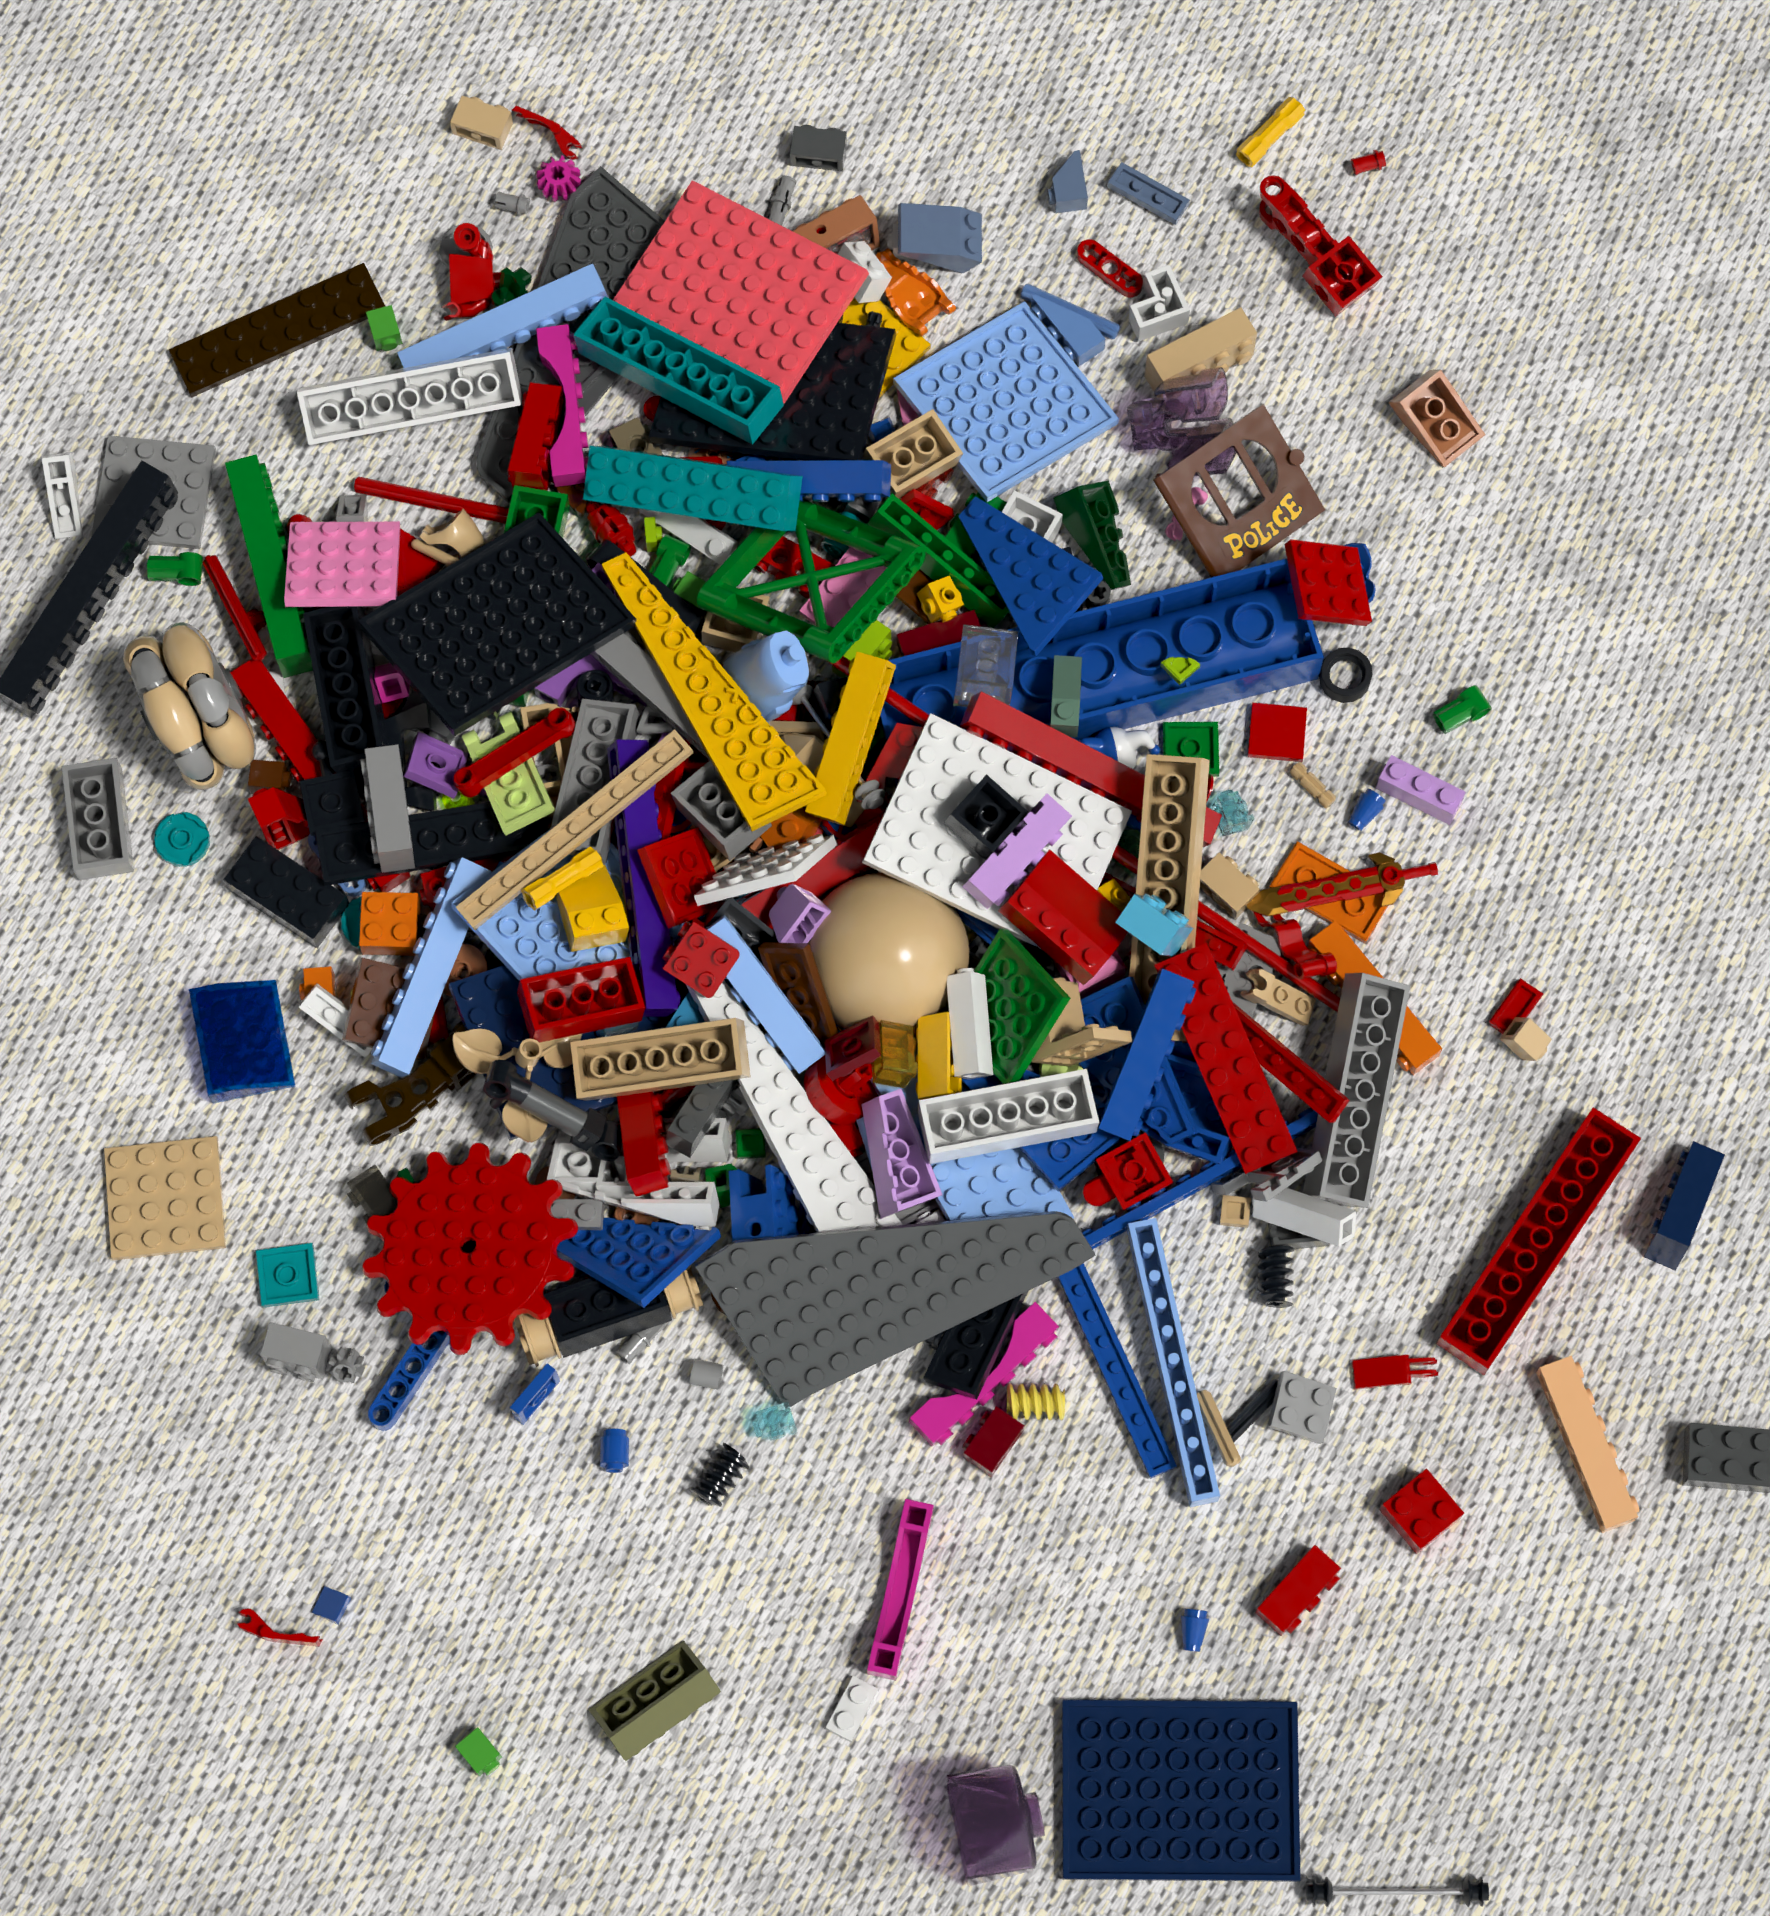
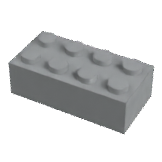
M399 746L365 749L366 759H361L374 863H380L382 873L414 869L415 863Z
M110 758L62 766L72 864L77 878L85 880L134 872L123 771L118 759Z

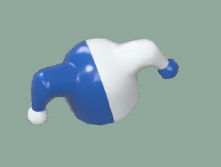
M1109 727L1100 731L1096 737H1087L1079 740V742L1132 769L1136 765V749L1138 747L1146 746L1149 749L1150 755H1158L1160 753V747L1154 744L1151 736L1145 730L1126 731L1118 727Z

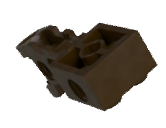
M462 1021L453 1029L454 1033L466 1031ZM454 1033L447 1039L441 1038L432 1047L431 1057L410 1076L381 1088L367 1080L345 1093L344 1097L350 1109L372 1099L375 1101L379 1099L387 1117L369 1125L363 1130L362 1133L369 1146L378 1145L409 1130L418 1122L414 1117L426 1107L431 1111L437 1106L439 1102L436 1098L444 1091L449 1089L451 1092L454 1090L458 1092L478 1074L465 1068L457 1058L452 1040ZM423 1084L427 1086L425 1093L419 1095L413 1093L417 1085ZM393 1097L402 1098V1102L396 1107L388 1106V1102Z

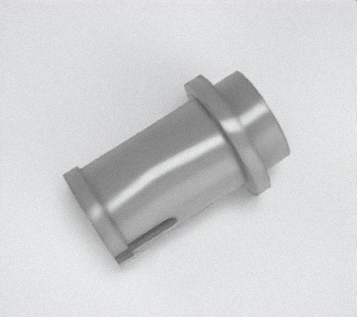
M497 192L495 201L498 203L494 204L495 209L517 212V215L521 216L522 213H528L530 199L525 198L524 194L515 196Z

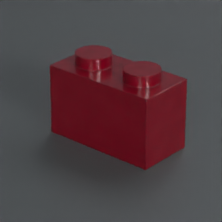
M997 1406L992 1412L989 1410L985 1412L978 1423L981 1428L976 1436L971 1433L962 1446L965 1450L963 1458L990 1477L994 1475L1023 1433L1025 1425Z

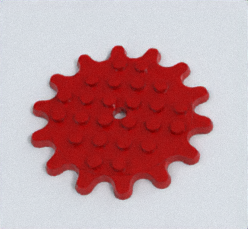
M475 1143L470 1147L467 1160L460 1165L453 1166L448 1162L443 1153L431 1152L426 1158L428 1169L426 1178L419 1183H411L404 1177L394 1178L390 1183L389 1190L397 1200L396 1210L386 1216L373 1215L367 1221L366 1227L368 1232L381 1238L384 1247L379 1254L364 1261L362 1265L363 1274L368 1278H384L389 1284L388 1291L377 1303V1311L383 1317H391L401 1311L408 1312L413 1320L408 1331V1338L416 1345L425 1343L432 1333L444 1331L449 1335L450 1349L456 1355L466 1354L471 1348L473 1337L479 1332H488L492 1335L496 1344L503 1347L508 1346L515 1338L513 1322L518 1315L529 1314L537 1320H544L550 1316L552 1307L543 1295L546 1284L551 1281L565 1282L573 1277L574 1266L569 1261L558 1257L557 1247L563 1240L570 1239L577 1234L578 1224L572 1218H556L552 1215L551 1206L562 1195L563 1187L555 1179L547 1180L538 1185L529 1183L527 1173L531 1166V1159L526 1153H516L505 1165L495 1166L490 1161L488 1146L484 1143ZM470 1239L476 1242V1248L473 1252H462L461 1247H463L464 1243L470 1241Z

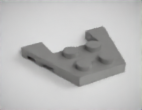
M1296 1148L1298 1152L1245 1174L1244 1170L1241 1169L1234 1172V1178L1225 1183H1222L1219 1179L1210 1184L1215 1194L1228 1195L1250 1182L1261 1183L1250 1190L1254 1200L1267 1202L1303 1175L1312 1172L1315 1169L1314 1167L1323 1160L1319 1151Z

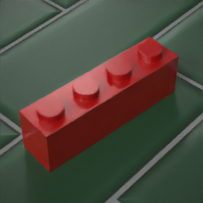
M652 1091L617 1096L626 1176L635 1196L668 1188L667 1175H671V1169L667 1158H665V1154L668 1153V1146L665 1138L662 1137V1132H665L666 1128L664 1120L659 1114V1111L663 1110L659 1094L654 1095Z

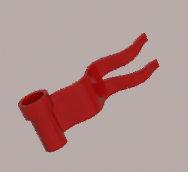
M1253 911L1255 919L1261 927L1271 926L1275 929L1282 954L1296 962L1294 974L1297 979L1301 980L1316 975L1324 977L1336 972L1337 962L1332 953L1318 954L1306 947L1298 921L1295 919L1285 920L1278 914L1272 916L1276 923H1270L1265 920L1262 914Z

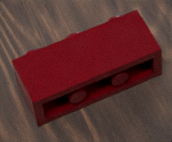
M975 610L959 614L946 622L940 620L897 634V646L901 657L984 635Z

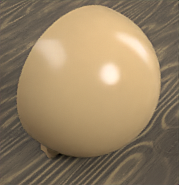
M884 873L867 874L851 879L838 886L822 900L831 910V913L823 920L808 943L810 944L835 1024L839 1028L846 1030L873 1015L879 1022L881 1055H883L888 1047L894 1049L899 1040L916 1035L918 1019L920 1017L949 1011L947 977L957 974L958 969L968 968L969 945L966 930L953 906Z

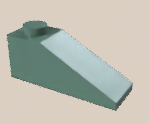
M1054 655L1050 727L1070 737H1078L1082 657Z

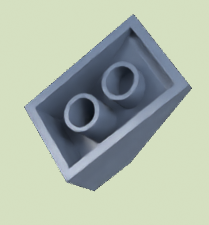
M900 203L898 204V254L959 273H965L982 263V214L955 206Z

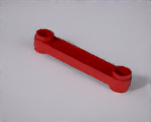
M565 708L553 709L547 717L470 766L459 769L454 775L456 788L465 797L476 796L480 793L481 789L558 740L571 736L576 726L573 716Z

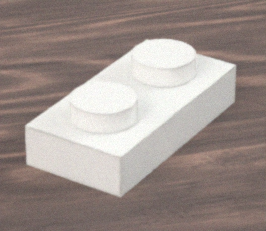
M852 1676L826 1729L852 1743L879 1689Z

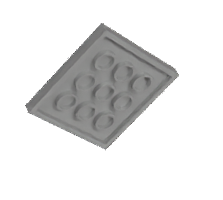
M108 435L91 536H93L142 460L169 475L178 491L176 504L172 509L166 511L162 517L163 523L157 532L153 531L149 537V544L200 549L215 460V446Z

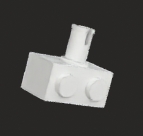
M865 241L844 242L838 255L867 269L869 273L854 298L858 303L879 301L892 279L891 275Z

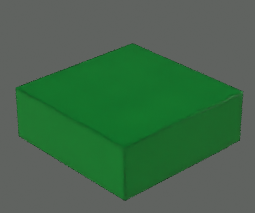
M760 1128L736 1130L737 1159L766 1157L765 1137Z

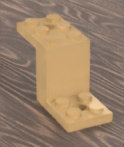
M1054 978L1071 999L1032 1062L1073 1066L1131 1043V1031L1119 1030L1117 1026L1099 1028L1098 1024L1085 1026L1078 983L1066 981L1065 978Z

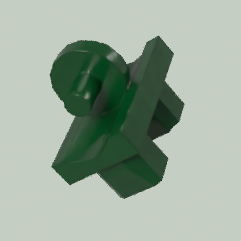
M507 267L504 268L500 275L499 289L492 293V304L498 307L528 293L525 287L531 283V274L522 267H519L514 272Z

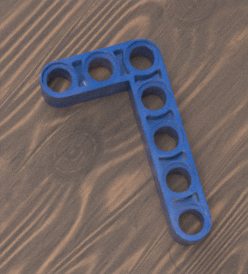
M387 1280L384 1285L385 1293L389 1289V1284ZM436 1331L430 1335L429 1338L438 1340L436 1347L431 1350L424 1349L423 1344H411L368 1410V1417L376 1429L387 1431L396 1424L449 1344L450 1338L446 1332ZM412 1362H420L422 1367L418 1373L411 1374L407 1372L408 1365ZM396 1386H404L406 1388L405 1394L400 1398L391 1396V1392ZM380 1410H388L390 1412L389 1418L384 1422L375 1420V1416Z

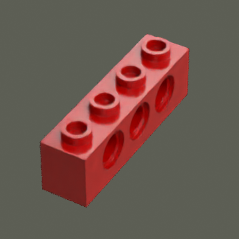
M782 536L754 569L760 573L768 572L774 575L775 580L796 576L799 570L804 569L799 545ZM811 552L815 571L835 566ZM778 556H782L787 559L783 563H776L773 561V559ZM807 584L795 587L800 595L806 599L810 598Z

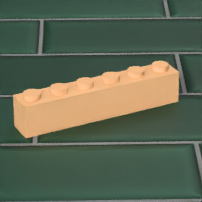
M1571 1355L1539 1367L1536 1374L1601 1532L1604 1533L1634 1522L1638 1518V1503L1634 1496H1629L1626 1485H1628L1626 1474L1623 1469H1618L1615 1462V1458H1617L1616 1450L1612 1442H1607L1603 1433L1606 1431L1605 1423L1600 1415L1596 1416L1592 1406L1595 1404V1400L1591 1390L1584 1387L1582 1382L1584 1374L1579 1362H1574Z

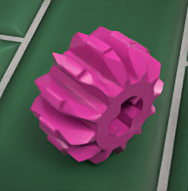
M551 156L549 159L550 163L542 162L541 170L536 172L538 179L537 187L539 190H543L542 193L545 198L552 195V200L556 202L558 197L562 196L567 201V194H572L581 185V179L579 178L581 175L578 167H575L572 159L565 162V157L561 156L559 161H555Z

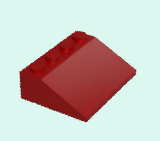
M1050 849L998 910L1082 985L1086 984L1096 975L1128 933V931L1115 923L1122 912Z

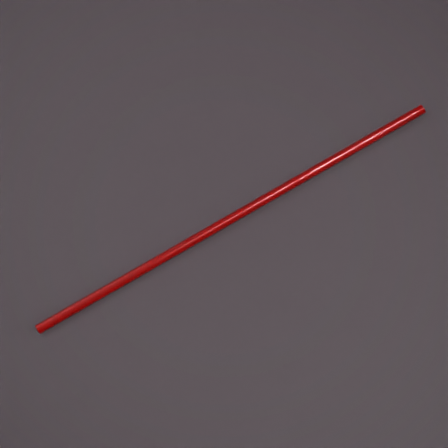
M842 656L836 663H830L849 676L848 670L851 661L845 656ZM889 687L885 702L924 727L929 714ZM1117 844L1112 858L1137 875L1138 858ZM1198 901L1197 917L1216 930L1245 944L1248 952L1338 1013L1340 997L1311 977L1301 980L1297 979L1292 964Z

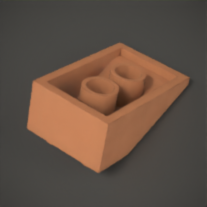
M1441 369L1427 371L1388 402L1402 423L1442 467H1446L1486 435Z

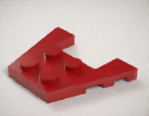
M896 723L866 781L877 780L880 784L878 789L886 791L888 777L900 779L923 727Z

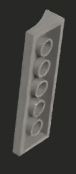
M582 699L551 829L610 782L607 748L616 739L635 740L640 721V715L635 704ZM615 817L569 855L575 856L591 846L601 856L603 865H606L615 827Z

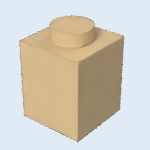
M1515 1017L1500 1038L1519 1058L1527 1061H1537L1542 1058L1547 1052L1548 1044L1552 1040L1530 1018Z

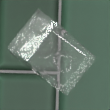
M963 624L954 706L968 707L971 697L981 691L1010 706L1018 640L1017 631Z

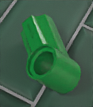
M666 534L658 546L657 557L649 572L669 588L678 568L684 566L690 554L691 545Z
M183 552L179 556H149L147 560V577L149 581H177L185 586H198L201 584L203 556L194 552Z
M1474 685L1460 693L1456 700L1435 711L1433 717L1439 729L1444 734H1447L1470 720L1474 722L1484 717L1492 710V707L1479 687Z

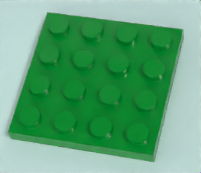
M1000 928L974 972L985 975L993 1073L1003 1084L1019 1082L1071 998L1008 929Z

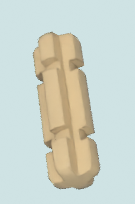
M1302 762L1296 763L1291 768L1290 774L1296 780H1300V784L1315 799L1318 798V802L1324 808L1330 807L1335 802L1336 796L1330 790L1326 791V786L1312 772L1308 773V768Z

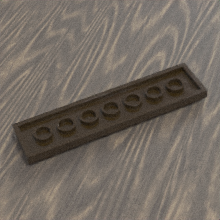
M362 263L169 349V352L192 398L368 319L367 311L386 306L365 264Z

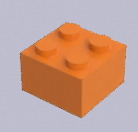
M362 892L359 942L362 955H416L413 953V948L417 942L418 914H420L418 893Z

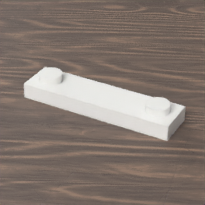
M639 509V512L645 516L655 517L656 523L720 565L731 556L740 544L702 518Z

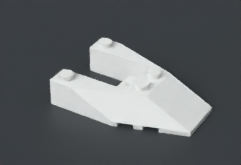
M663 1118L666 1131L662 1132V1137L665 1140L667 1130L675 1118ZM715 1118L691 1158L669 1146L665 1158H667L668 1162H727L731 1139L726 1118ZM571 1136L555 1139L547 1180H558L564 1191L681 1225L716 1226L719 1200L715 1182H668V1188L636 1197L627 1181L623 1144L620 1155L616 1160L603 1161L594 1156L592 1147L586 1152L570 1143Z

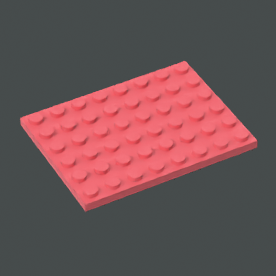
M692 180L613 301L778 385L783 403L785 404L869 273L867 269Z

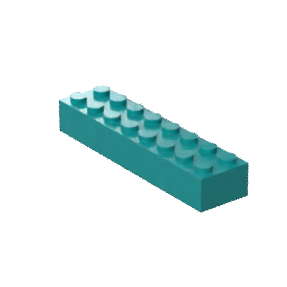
M606 296L573 334L579 354L752 445L784 406L778 385Z
M590 445L583 500L779 531H796L803 476L615 447Z

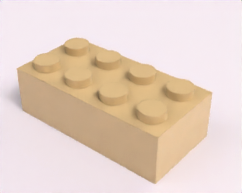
M1242 307L1148 354L1144 377L1160 403L1167 399L1172 401L1178 398L1182 391L1190 387L1192 389L1200 387L1211 376L1219 377L1225 374L1229 367L1237 363L1239 365L1247 363L1254 355L1257 332Z

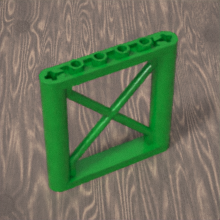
M803 499L802 502H799L796 536L804 574L741 589L736 588L787 532L756 527L702 586L697 596V606L700 609L765 636L787 630L796 636L806 653L830 663H836L861 638L871 623L877 620L879 614L886 606L892 603L894 597L901 589L908 585L910 579L923 565L926 551L921 545ZM807 530L873 557L815 571ZM881 566L887 567L834 628L827 625L818 581ZM807 584L816 626L749 598Z

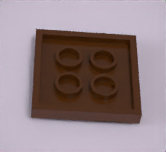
M363 957L359 959L342 1037L343 1041L373 1048L375 1042L378 1039L381 1040L385 1031L382 1029L383 1021L388 1014L392 1013L395 1006L392 1004L393 997L399 988L402 989L405 979L402 978L405 968ZM434 1015L416 1056L417 1060H425Z

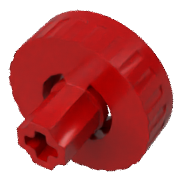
M824 1055L809 1066L805 1072L804 1087L808 1099L824 1118L835 1124L843 1126L855 1124L856 1120L863 1117L862 1104L877 1097V1093L870 1082V1079L874 1076L871 1064H864L853 1070L849 1075L832 1081L826 1074V1058Z

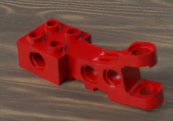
M1272 175L1261 181L1260 197L1262 201L1259 207L1261 220L1271 230L1277 229L1307 261L1310 266L1302 277L1335 317L1378 284L1383 276L1350 236H1347L1340 243L1336 239L1333 240L1324 229L1325 226L1319 218L1316 219L1307 208L1306 202L1281 177ZM1274 185L1279 187L1281 191L1277 195H1269L1265 190L1267 187ZM1268 206L1272 210V215L1267 214L1265 211Z

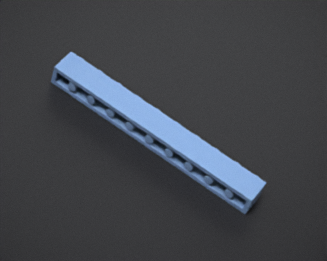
M1153 1218L1128 1223V1240L1189 1506L1195 1507L1218 1502L1220 1492L1157 1219Z

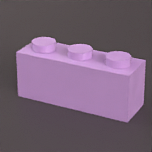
M1393 755L1390 756L1385 765L1376 789L1449 825L1453 821L1466 793Z

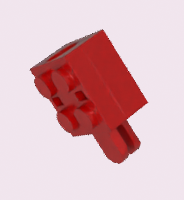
M1145 1132L1096 1159L1103 1174L1085 1184L1083 1195L1085 1200L1093 1206H1102L1117 1198L1123 1210H1126L1174 1182Z

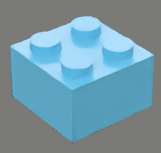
M1147 893L1145 895L1134 894L1115 922L1158 954L1165 956H1175L1194 929L1187 924L1189 919L1176 910L1174 912L1169 909L1167 910L1164 908L1166 902L1154 894L1150 896Z

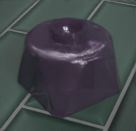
M1005 1765L947 1775V1793L967 1887L1034 1870L1037 1865L1033 1838L1045 1836L1043 1820L1036 1792L1024 1794L1016 1767Z

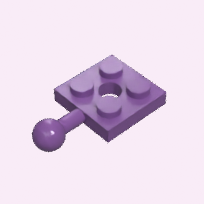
M418 731L413 741L403 777L454 799L458 793V789L454 784V775L459 769L465 767L469 753ZM431 762L438 763L440 768L435 767ZM481 789L478 795L488 798L485 789Z

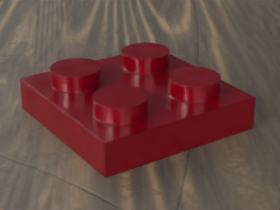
M873 1015L825 1040L826 1074L832 1081L849 1075L853 1070L864 1064H870L881 1056L879 1022Z

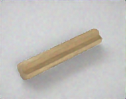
M1202 1390L1197 1393L1201 1414L1225 1465L1234 1467L1241 1462V1457L1211 1393L1207 1390Z

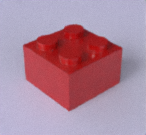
M1427 1468L1383 1503L1379 1509L1416 1554L1426 1548L1464 1515L1462 1509Z

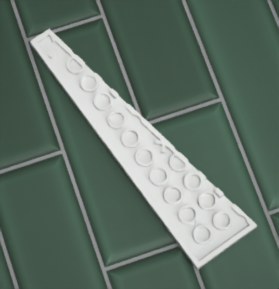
M723 981L711 998L703 996L686 984L693 1000L698 1004L699 1011L705 1022L731 1018L744 1020L751 1077L738 1079L741 1085L739 1088L773 1154L777 1157L783 1173L788 1176L794 1187L793 1192L807 1212L806 1217L810 1225L814 1226L816 1232L902 1225L895 1214L880 1219L875 1186L827 1120L813 1107L803 1087L776 1050L767 1041L759 1027L752 1021L743 1005L734 997L727 983Z

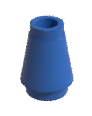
M1369 788L1365 793L1361 792L1348 823L1362 831L1384 809L1383 804L1386 800Z
M1184 1608V1616L1181 1615L1183 1650L1200 1652L1209 1623L1207 1611Z

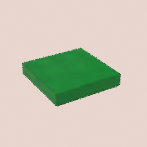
M1163 722V755L1210 760L1209 774L1213 777H1219L1218 722Z

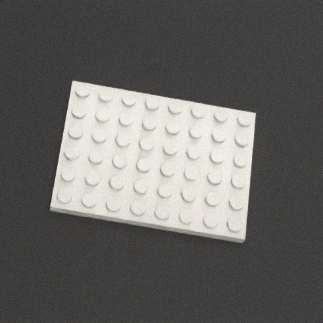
M930 713L862 863L998 929H1008L1013 936L1040 948L998 911L1021 882L1017 886L1012 883L1006 889L1009 893L1006 899L999 906L993 903L989 909H986L962 887L985 860L945 825L944 821L986 774L1028 812L1048 793L1072 817L1059 830L1063 835L1053 846L1048 843L1042 851L1046 854L1050 849L1091 886L1098 890L1132 811ZM1030 863L1024 871L1028 875L1035 866Z

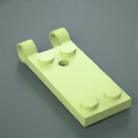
M511 711L499 717L505 732L484 743H481L474 729L462 735L473 763L521 733L520 727ZM533 758L528 759L484 787L505 835L555 812L553 803Z

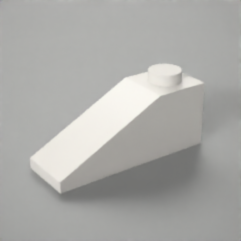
M73 452L45 455L42 458L55 539L82 536L78 484Z

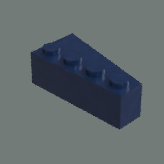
M1695 1141L1692 1142L1688 1150H1682L1677 1161V1165H1680L1681 1168L1679 1173L1674 1171L1668 1187L1672 1190L1669 1196L1665 1194L1660 1204L1659 1210L1662 1211L1660 1219L1656 1217L1651 1227L1650 1234H1653L1644 1255L1645 1258L1676 1271L1691 1244L1725 1154Z

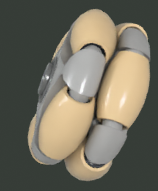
M178 622L165 629L163 643L151 636H141L135 638L127 645L124 651L123 662L137 689V695L142 708L140 713L154 740H158L172 757L181 772L182 778L189 786L199 790L213 788L222 779L225 765L232 769H240L248 766L254 760L256 754L255 737L252 725L243 709L242 693L229 668L225 669L223 664L219 662L208 640L198 629L188 623Z

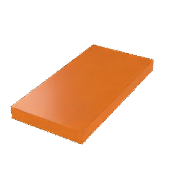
M1297 841L1269 888L1328 878L1351 871ZM1383 892L1382 894L1347 901L1342 900L1304 909L1329 924L1336 920L1347 934L1366 944L1388 906H1381L1385 895Z

